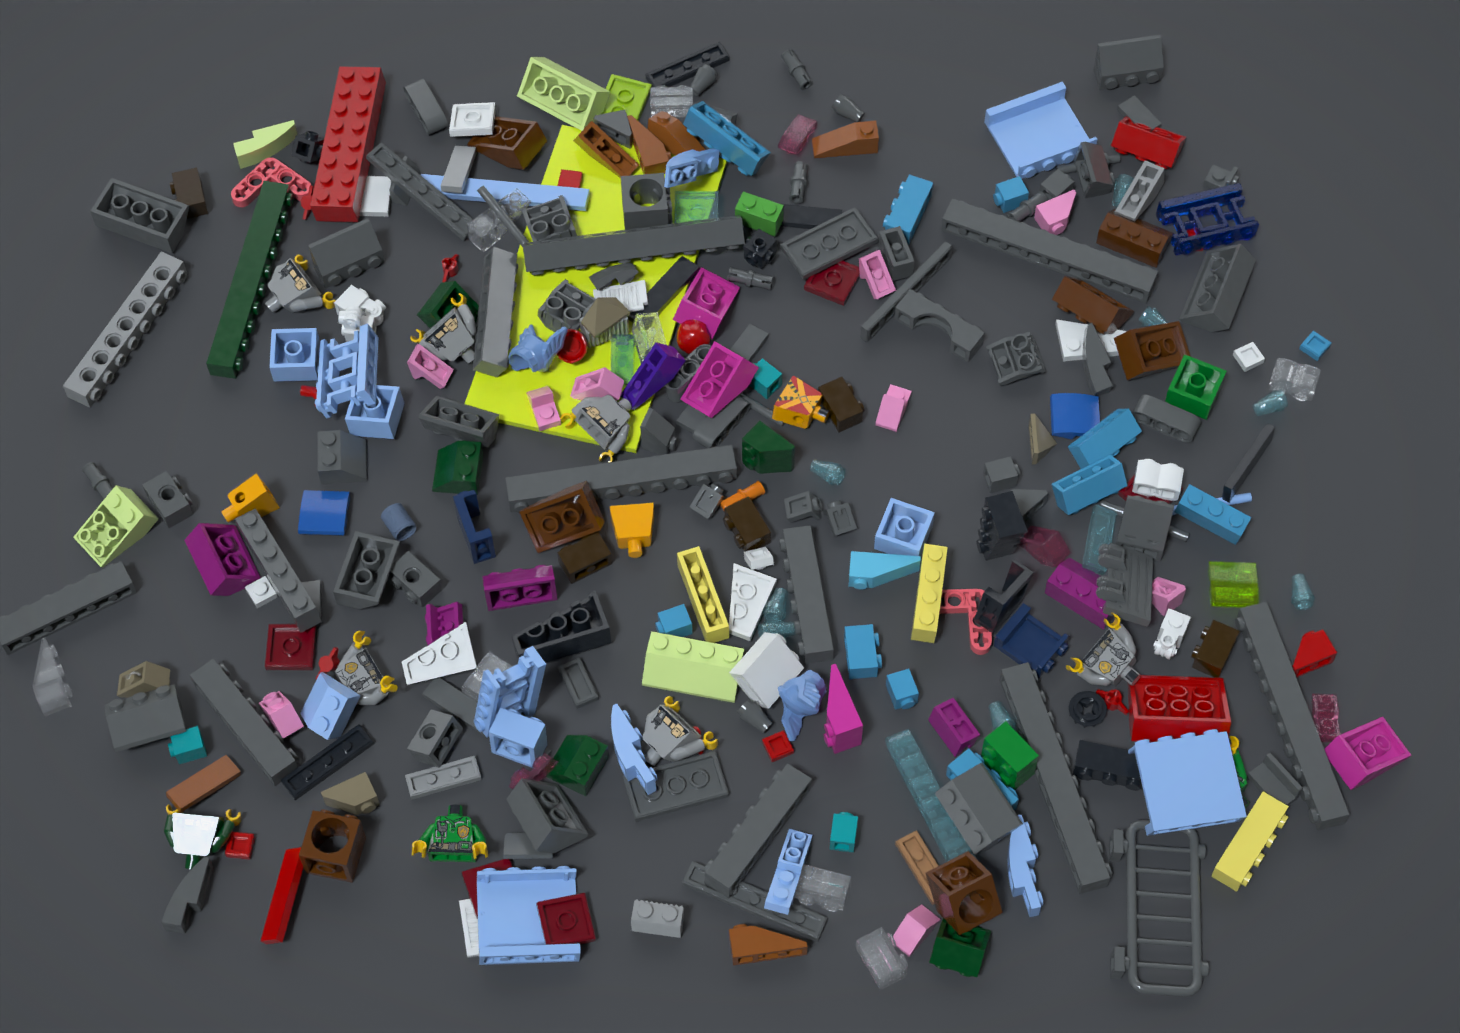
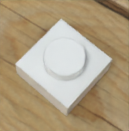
M1254 342L1240 347L1233 352L1234 358L1244 372L1263 364L1265 360Z
M766 547L744 552V559L751 570H761L766 568V566L774 565L773 556Z
M266 576L245 587L256 608L278 598Z

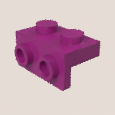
M454 602L439 608L432 604L426 605V642L428 645L463 624L462 604Z

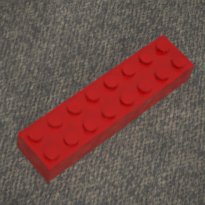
M339 67L310 205L316 221H359L361 203L370 162L366 157L373 150L386 86L381 67Z

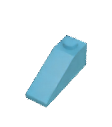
M851 551L848 587L856 589L874 588L918 572L920 570L921 556Z

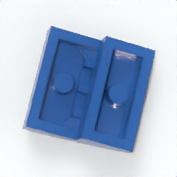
M1058 393L1050 396L1053 436L1073 439L1075 436L1084 435L1100 422L1098 396L1077 393Z
M304 490L299 515L298 534L344 535L348 521L347 510L350 493L345 491Z

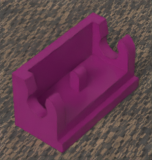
M954 698L933 708L928 721L954 757L960 755L966 746L970 749L975 744L977 738L980 737V733Z

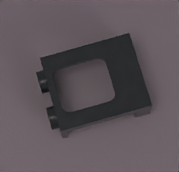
M1013 560L1002 588L1004 593L1001 595L988 587L982 595L974 621L991 633H994L1023 601L1034 572Z

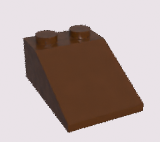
M495 116L493 135H474L467 145L468 147H476L477 152L508 168L524 170L536 154L541 151L547 139L536 121Z
M1179 321L1131 329L1114 338L1127 380L1178 368L1184 354L1190 356Z
M587 481L565 488L519 511L537 553L601 530L605 523Z

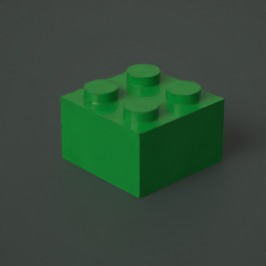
M1184 354L1168 388L1165 402L1207 420L1221 390L1227 371Z
M1006 721L984 738L981 753L985 765L990 770L996 771L1001 778V782L1013 790H1016L1035 774L1039 757Z

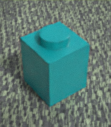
M762 358L757 364L753 363L759 368L749 386L768 399L782 386V373Z
M198 726L186 729V732L170 736L172 743L168 744L171 757H176L179 764L207 757L203 737Z
M848 812L834 813L830 850L854 853L858 816H853V814Z

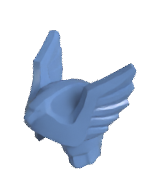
M529 325L519 335L520 341L518 345L512 348L509 353V364L512 369L519 371L520 369L530 368L532 372L548 371L554 357L563 348L568 329L565 326L544 342L540 337L536 336L533 325Z
M808 670L801 676L792 678L778 687V692L784 705L781 722L790 742L795 741L796 736L799 735L800 728L802 727V718L817 714L821 700L827 693L824 680L818 673L812 670Z

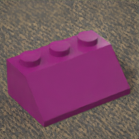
M199 523L184 540L212 596H230L261 578L235 525Z
M1068 558L1060 563L1047 580L1045 594L1103 630L1107 626L1104 623V618L1108 622L1113 618V616L1103 613V605L1106 601L1098 598L1096 590L1099 587L1097 586V578L1101 576L1072 558Z
M538 565L531 569L518 568L511 572H493L483 576L488 611L557 600L552 565Z

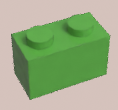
M743 192L735 207V215L742 217L743 226L755 230L761 229L767 234L776 236L783 221L784 205Z

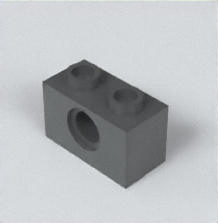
M898 226L879 231L878 247L892 281L912 276L915 261L901 227Z
M167 471L142 484L147 497L168 528L193 515L190 508L193 505L187 493L182 494L179 489L182 487L175 476L171 478Z
M409 551L392 565L389 573L390 583L396 589L401 588L405 592L406 598L412 604L417 603L423 608L442 591L440 579ZM412 579H418L415 583H409Z
M431 709L411 740L407 750L418 762L440 768L463 728L453 715Z

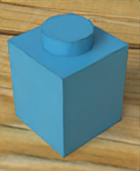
M1018 176L996 184L993 199L995 204L1000 206L1003 213L1019 207L1023 200H1028L1029 192L1021 177Z
M684 604L657 613L658 622H655L658 633L679 637L693 634L692 622Z
M910 669L887 675L886 687L895 710L900 708L909 709L918 703L919 692Z

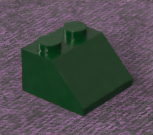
M456 281L442 282L418 312L417 316L431 329L454 307L458 309V307L452 304L451 298L453 297L456 303H459L461 301L459 293L466 297V305H468L476 322L479 305Z
M759 421L742 438V461L748 469L755 470L759 474L791 472L794 469L795 446Z
M458 440L438 450L432 492L459 494L463 491L475 490L478 495L483 462L481 442Z
M567 735L546 769L544 776L587 796L609 758L608 745L587 735Z
M943 918L929 963L934 964L939 969L957 971L966 977H978L991 931L976 926L970 931L959 935Z

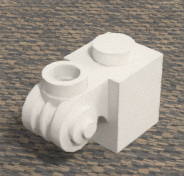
M351 285L334 302L337 315H339L340 310L345 311L349 306H357L363 310L362 315L374 316L376 326L383 322V312L386 306L378 299L375 301L371 300L368 293L361 288L357 289Z
M349 306L345 311L340 310L338 321L339 324H342L341 334L345 336L346 342L354 340V331L358 330L360 332V326L367 323L376 333L377 327L374 316L362 315L363 310L357 306Z
M1168 608L1157 637L1158 641H1155L1153 645L1154 654L1161 655V657L1164 656L1169 660L1176 655L1178 650L1176 648H1179L1191 618L1190 616Z

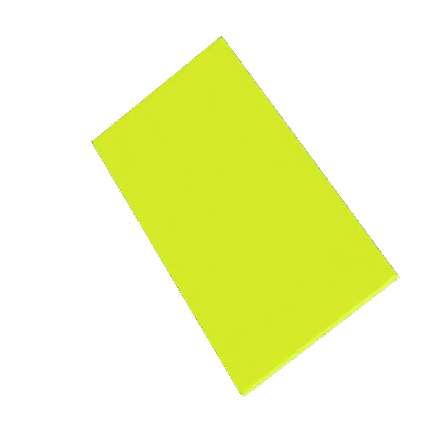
M562 125L541 185L557 186L561 169L582 172L583 178L580 188L589 189L590 191L586 211L568 210L577 236L625 230L621 178L590 157L573 141L581 130ZM615 142L639 164L631 175H643L633 142L631 149ZM719 158L718 171L697 176L696 181L670 187L673 223L710 219L727 165L726 160ZM647 203L640 206H652L654 204ZM526 226L524 236L529 242H533L529 229ZM520 245L517 252L516 263L518 264V271L515 275L517 287L513 294L515 307L511 316L513 327L510 331L509 339H511V346L508 350V356L511 349L518 345L520 341L519 335L531 324L534 327L536 336L540 337L544 342L555 333L546 328L537 315L538 309L563 280H568L569 284L594 298L593 289L596 288L589 277L602 269L624 263H618V260L609 261V265L596 266V263L587 264L588 267L583 269H575L574 266H570L561 272H553V269L544 270L543 274L531 275V272H526L523 247ZM696 250V253L691 255L677 252L675 256L662 258V255H655L653 259L644 261L640 260V257L632 258L631 262L628 263H632L639 273L630 282L645 280L648 293L681 256L696 264L700 250ZM615 278L612 280V283L609 286L620 284ZM689 283L645 330L628 320V334L621 335L620 338H612L608 342L604 341L603 344H596L595 347L588 348L584 358L576 363L564 362L556 354L549 370L546 372H532L530 368L515 371L510 364L507 370L503 371L498 377L476 371L465 404L499 414L498 423L599 445L576 421L572 429H566L565 426L570 422V418L566 419L563 423L561 422L559 426L539 431L526 392L548 386L553 392L554 403L560 418L564 413L571 414L572 409L582 401L570 397L576 377L605 367L624 380L623 392L655 342L670 346L677 325L673 317L688 290ZM654 395L635 410L631 409L628 411L630 414L628 422L630 429L627 441L620 450L637 453L641 440L640 426L648 409L651 408Z

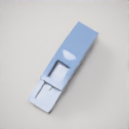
M712 148L696 151L692 149L672 157L666 165L664 187L669 188L696 181L697 176L718 171L720 150Z
M615 704L612 707L611 728L618 763L627 781L637 778L646 793L650 795L656 791L655 781L658 778L653 768H648L645 764L646 759L642 753L640 742L643 740L642 735L637 727L633 729L631 726V719L627 711H622L618 704Z
M1021 814L1017 816L1023 824L1011 833L1008 846V877L1012 896L1022 895L1029 917L1039 915L1041 906H1043L1041 892H1036L1034 883H1036L1035 873L1031 869L1034 868L1038 852L1036 845L1030 842L1031 830L1028 822H1024Z
M792 829L788 830L764 909L786 915L789 914L812 840L811 834Z

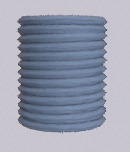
M400 503L388 506L381 514L382 521L397 541L409 538L417 528Z

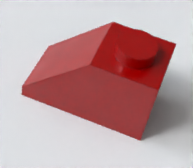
M1323 629L1317 632L1309 631L1302 636L1292 665L1296 678L1333 663L1337 652Z

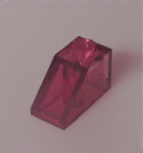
M1032 525L1027 529V533L1024 534L1019 543L1021 547L1041 564L1052 567L1058 566L1071 553L1059 531Z

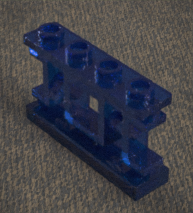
M1240 183L1159 201L1156 211L1158 221H1161L1162 225L1173 223L1177 234L1173 235L1171 239L1175 255L1189 254L1202 248L1206 250L1221 244L1228 245L1234 241L1249 240L1256 236L1259 227L1258 221H1255L1254 216L1243 218L1239 207H1243L1245 197L1241 195L1243 188ZM1228 205L1229 211L1223 213L1221 207ZM1213 214L1218 224L1203 228L1198 217ZM1187 215L1189 221L1182 222L1180 216ZM1234 219L1236 226L1229 227L1227 221ZM1194 229L1196 235L1189 236L1186 230Z

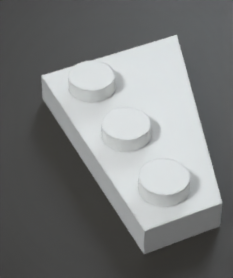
M1056 319L1055 325L1063 362L1083 360V338L1087 324ZM1116 330L1114 333L1105 332V334L1097 332L1108 357L1119 356L1114 338L1126 331Z
M734 563L729 634L751 641L776 586V578Z
M466 622L402 661L407 685L477 668Z

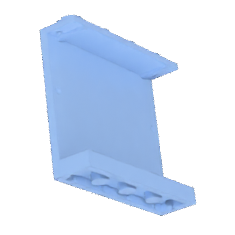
M1063 82L986 109L984 123L1016 177L1020 176L1021 179L1030 178L1036 173L1044 170L1049 171L1055 166L1072 162L1081 142L1097 144L1096 137L1088 138L1065 100L1066 87Z
M1217 729L1203 732L1204 735L1195 736V733H1186L1178 739H1172V736L1158 738V742L1151 743L1149 739L1135 742V745L1128 750L1129 754L1135 753L1150 818V823L1145 826L1147 836L1239 822L1247 817L1227 731L1218 733Z
M559 866L556 869L534 867L531 870H521L520 868L512 867L504 871H497L494 868L477 871L479 965L579 962L580 944L545 945L536 903L539 901L575 895L576 868L570 869L569 866Z

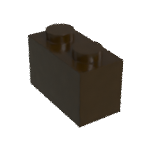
M197 167L172 173L173 182H169L172 195L176 194L177 199H174L175 201L189 206L187 219L208 214Z
M842 376L818 387V391L822 394L821 405L824 409L830 411L829 418L838 433L863 422L864 406L860 400H856L851 384L846 383Z
M749 496L724 508V525L727 530H732L734 533V541L739 549L743 548L746 552L771 543V532Z
M599 532L593 535H586L581 541L573 545H566L557 552L558 562L571 584L612 565V554Z
M1213 619L1210 627L1205 626L1200 636V639L1203 640L1201 646L1196 645L1191 655V658L1195 659L1192 668L1214 678H1219L1240 631Z

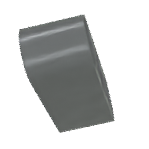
M424 79L403 87L407 100L428 135L448 127L446 117Z
M703 344L698 346L685 359L686 361L675 377L665 385L667 397L670 401L675 403L682 401L680 399L710 350V345Z
M739 395L736 396L712 418L707 416L695 429L692 438L705 448L718 447L746 416L751 404Z
M1142 395L1132 412L1136 422L1184 443L1192 441L1201 424V420L1196 415L1150 395Z

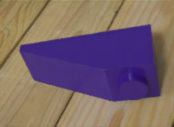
M655 342L623 390L621 398L627 399L632 406L631 409L635 410L670 382L686 360L674 347Z

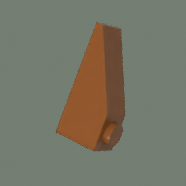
M661 111L648 119L647 129L664 144L666 151L678 155L692 149L696 151L706 150L686 130L687 128L680 120L669 113Z
M632 115L627 116L632 133V142L643 174L664 173L665 175L667 162L672 158L670 151L666 152L664 144Z
M593 121L573 140L590 157L618 177L630 176L639 166L633 158Z
M876 121L854 122L812 138L814 158L878 153L879 136Z
M739 924L734 926L733 929H729L733 966L807 955V942L746 924Z

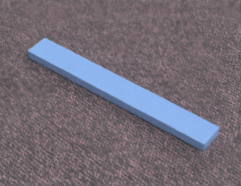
M421 174L424 179L441 192V183L444 176ZM473 178L467 179L463 193L441 192L448 199L486 202L477 192L484 185L498 203L536 206L563 195L568 210L586 211L590 195L589 189Z

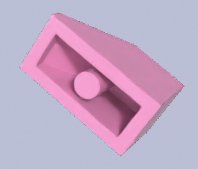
M1075 190L1036 206L1034 219L1041 229L1054 235H1058L1066 229L1075 202Z
M604 367L576 377L570 397L583 400L586 397L602 398L610 395L617 401L622 395L624 380Z

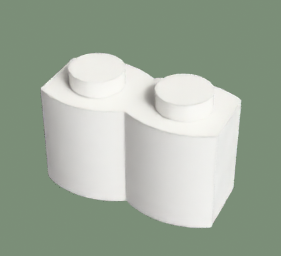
M1152 459L1138 460L1132 492L1144 496H1156L1164 500L1177 501L1180 495L1184 469L1173 463L1161 465Z

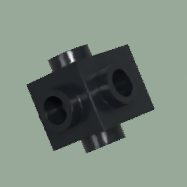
M306 131V133L296 135L291 156L308 164L320 160L324 138L318 137L319 134L313 131Z
M758 229L743 244L744 259L750 265L762 269L766 263L769 264L774 259L777 252V239Z

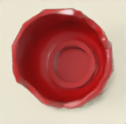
M696 319L686 320L681 323L677 330V344L679 348L690 355L698 346L703 344L709 345L710 334H708L706 324Z
M574 329L567 330L563 348L557 353L560 360L573 364L584 358L588 351V342L584 334Z

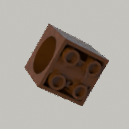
M313 810L299 853L305 873L353 883L366 840L361 821L353 815L339 816L329 810H321L320 812ZM333 836H343L348 840L341 850L334 853H324L319 849L326 839Z
M969 851L926 872L937 912L959 935L1003 913L992 874Z

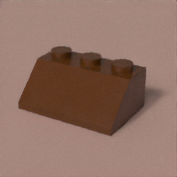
M1116 209L1109 211L1099 228L1096 244L1157 268L1174 233L1141 219L1133 221L1115 213Z
M1064 276L1052 300L1058 303L1057 307L1065 312L1072 311L1076 314L1075 318L1083 323H1087V321L1093 323L1096 331L1101 334H1105V332L1114 333L1134 312L1132 309L1079 278Z

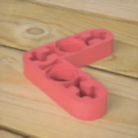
M269 157L258 164L233 188L231 197L235 206L246 207L259 196L263 181L289 184L294 198L301 201L303 196L308 195L311 183L279 160ZM285 176L292 177L290 182L284 183L281 181ZM254 179H260L262 181L261 184L257 186H253L250 183Z
M942 590L941 598H944V606H941L940 603L939 614L968 613L970 648L977 655L988 653L992 643L991 632L973 623L977 612L976 601L974 600L975 597H979L981 601L984 590ZM957 597L961 603L958 606H952L948 603V599ZM983 633L982 641L984 643V647H979V643H977L979 637L978 634Z

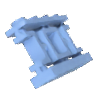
M368 323L360 326V332L358 330L354 331V340L338 344L335 338L331 339L330 343L325 339L320 340V349L318 350L319 366H317L318 382L316 383L317 399H315V405L317 410L322 412L326 418H330L332 413H337L338 404L353 400L357 406L361 405V401H364L367 406L376 404L379 337ZM352 367V373L339 377V371Z
M533 646L525 649L524 655L519 657L517 665L503 672L497 668L494 670L493 675L488 669L483 671L474 724L477 730L483 732L486 737H489V730L500 708L506 710L514 709L520 714L523 712L526 717L535 714L546 663Z

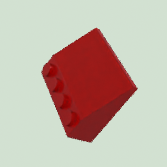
M1141 675L1133 686L1128 683L1131 741L1149 739V742H1158V738L1172 736V739H1178L1186 733H1195V736L1204 735L1203 732L1217 729L1218 733L1227 731L1229 738L1231 719L1223 678Z

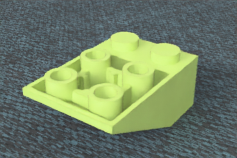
M116 485L73 538L103 568L143 538L157 522L158 517L131 489Z

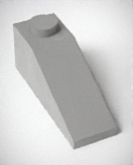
M1144 161L1115 213L1136 221L1155 199L1164 184L1165 168Z

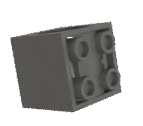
M664 173L620 176L625 230L673 223L670 187H664ZM647 203L654 204L652 206H640Z

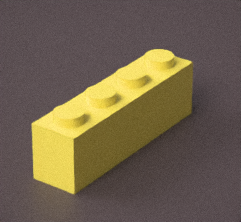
M924 544L911 640L934 643L948 547Z
M700 547L678 552L677 565L705 641L715 643L728 639L729 624Z
M1262 792L1217 863L1211 877L1236 892L1241 885L1246 887L1253 876L1250 873L1253 865L1258 868L1265 856L1262 853L1265 846L1268 848L1272 846L1277 837L1273 833L1277 827L1282 829L1289 818L1285 815L1289 806Z

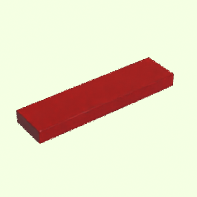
M301 847L285 851L260 940L265 944L282 943L284 940L303 871V865L299 858Z

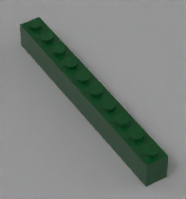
M263 181L206 362L210 375L236 379L238 371H241L243 368V354L248 351V338L250 333L254 332L255 315H258L260 312L261 296H265V283L272 273L271 263L277 257V244L282 241L283 224H287L288 208L293 205L294 194L291 193L289 184Z

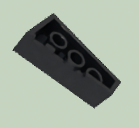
M1009 491L986 497L984 507L981 509L983 516L980 518L981 529H978L979 540L976 541L979 553H983L986 561L1013 554L1017 544L1020 543V539L1028 531L1014 493Z
M596 590L588 594V598L573 602L566 610L551 614L550 618L540 623L538 621L513 635L514 650L518 661L519 657L524 655L525 649L531 646L536 649L546 663L612 643L610 628Z

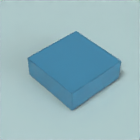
M1312 331L1300 345L1299 349L1318 361L1330 348L1331 342L1315 331Z

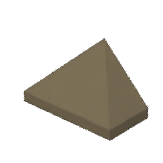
M598 297L582 319L581 324L594 338H597L629 316L630 311L616 297Z
M1030 414L1032 464H1037L1057 443L1036 414Z

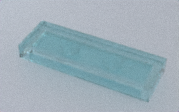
M1097 504L1092 508L1082 564L1083 568L1101 575L1106 572L1107 568L1098 564V556H1100L1098 550L1100 545L1105 543L1109 545L1112 542L1117 512Z

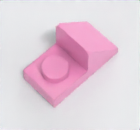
M880 250L859 258L860 278L866 279L874 299L896 291Z
M420 344L416 345L407 362L415 380L423 376L439 389L445 387L454 370Z
M890 384L887 394L883 395L875 425L897 432L912 391Z
M548 386L526 392L539 431L561 425V420L554 403L553 392Z

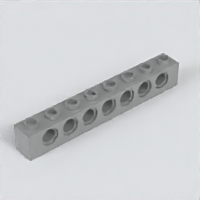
M162 251L64 383L63 388L68 398L89 408L94 402L99 400L103 389L112 382L114 374L119 367L125 364L127 356L137 347L142 335L148 332L155 317L161 314L163 306L168 300L172 299L176 288L185 281L187 271L183 261Z

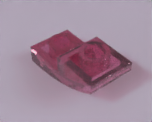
M798 114L783 134L778 148L797 155L806 146L807 137L817 128V121Z
M1312 694V719L1321 742H1332L1340 735L1336 694Z
M544 753L543 756H539L534 761L532 771L524 767L521 770H517L511 777V783L508 787L514 789L521 778L535 781L542 780L556 766L558 761Z

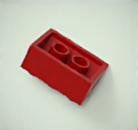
M1127 116L1119 121L1111 146L1116 148L1115 151L1121 154L1129 152L1136 155L1135 158L1138 160H1151L1156 162L1155 165L1168 169V167L1172 168L1175 165L1185 143V136L1159 127L1150 132L1151 128L1140 123L1133 124Z

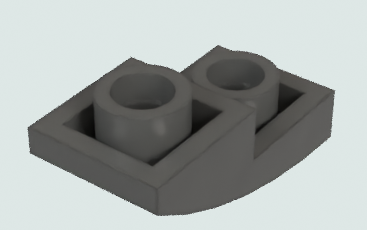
M624 263L602 269L591 275L589 279L598 290L608 287L615 278L620 285L628 283L639 272L632 263Z

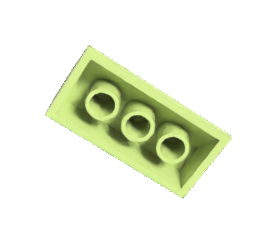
M531 57L517 97L582 131L593 121L595 115H600L604 111L610 91L545 57Z
M651 631L645 657L642 686L735 703L739 685L729 672L744 656V649Z

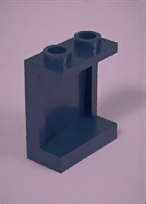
M463 491L453 496L457 519L473 563L476 564L495 558L494 543L490 529L476 532L471 518L480 515L476 491Z
M1023 603L995 636L994 647L1018 664L1029 662L1031 670L1034 669L1037 677L1040 678L1044 672L1048 674L1055 665L1054 660L1058 655L1062 657L1069 648L1067 644L1069 635L1065 633L1061 637L1031 616V608Z

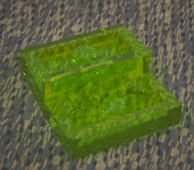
M1209 561L1208 573L1211 606L1247 607L1259 604L1256 563Z

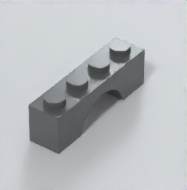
M910 289L895 307L894 319L912 330L924 325H932L944 330L951 341L950 352L967 363L983 345L984 332L979 327L967 323L959 315L950 313L942 305L933 303L919 292L916 293Z

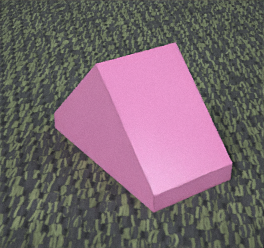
M1157 577L1152 580L1151 603L1165 616L1168 608L1174 610L1182 604L1186 588L1184 585Z
M921 904L905 916L890 942L910 957L939 924L941 919Z

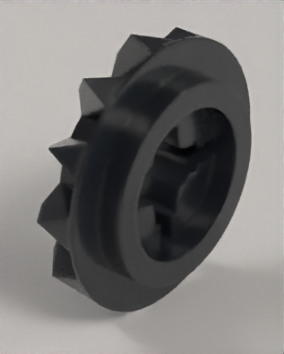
M1082 691L1075 694L1068 706L1069 716L1072 717L1075 724L1078 723L1084 728L1087 726L1095 727L1100 722L1102 723L1107 713L1104 699L1091 691ZM1093 704L1092 714L1088 712L1082 715L1083 706L1087 708Z

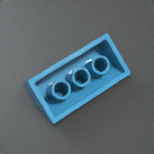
M704 101L691 106L688 110L683 125L687 127L686 130L691 135L702 138L704 144L710 149L720 150L721 157L727 162H733L739 166L738 170L741 173L752 176L758 172L771 153Z

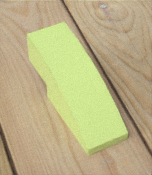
M294 120L252 131L254 138L233 143L240 169L255 165L275 155L289 145L297 135Z

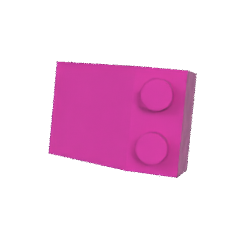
M701 267L682 298L673 320L679 324L693 319L704 322L708 334H710V339H713L740 287Z
M714 341L680 400L712 418L748 387L759 367Z
M836 664L831 665L826 724H824L826 733L823 734L827 747H832L834 754L861 745L863 724Z
M1384 717L1338 735L1324 749L1329 762L1334 766L1350 790L1368 783L1411 756Z

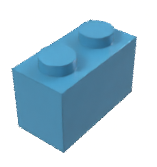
M873 624L845 626L844 642L849 679L877 677L878 668H882L881 654H876V647H879L878 633H874Z

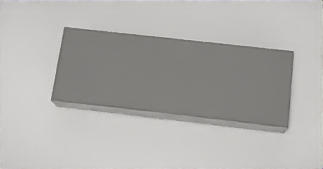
M454 147L441 183V192L463 193L477 154L476 147Z
M475 755L443 764L440 768L432 767L405 775L411 800L482 780Z

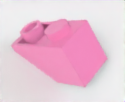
M280 691L267 694L263 701L259 702L260 707L282 738L304 727L293 705Z

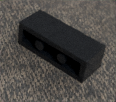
M1084 740L1079 741L1073 775L1086 781L1093 779L1102 781L1105 785L1113 786L1117 784L1133 791L1143 790L1135 753L1129 754L1127 749Z

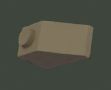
M145 661L119 675L117 696L129 698L139 692L146 693L156 690L160 686H170V669Z
M366 772L321 792L326 806L355 815L370 813L380 805Z

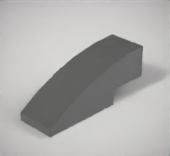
M1090 323L1084 331L1083 367L1091 395L1100 396L1109 392L1113 386L1105 369H1108L1111 361L1093 323Z
M204 857L183 878L173 893L161 922L166 931L185 934L191 911L201 912L213 869L210 858Z

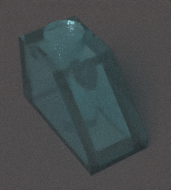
M613 334L611 339V372L623 379L624 384L627 385L634 375L635 335Z

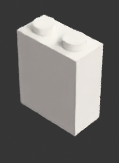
M765 632L729 673L753 702L756 701L760 707L769 709L780 696L778 687L788 680L797 677L804 667L799 662V656L787 647L784 637L778 633Z

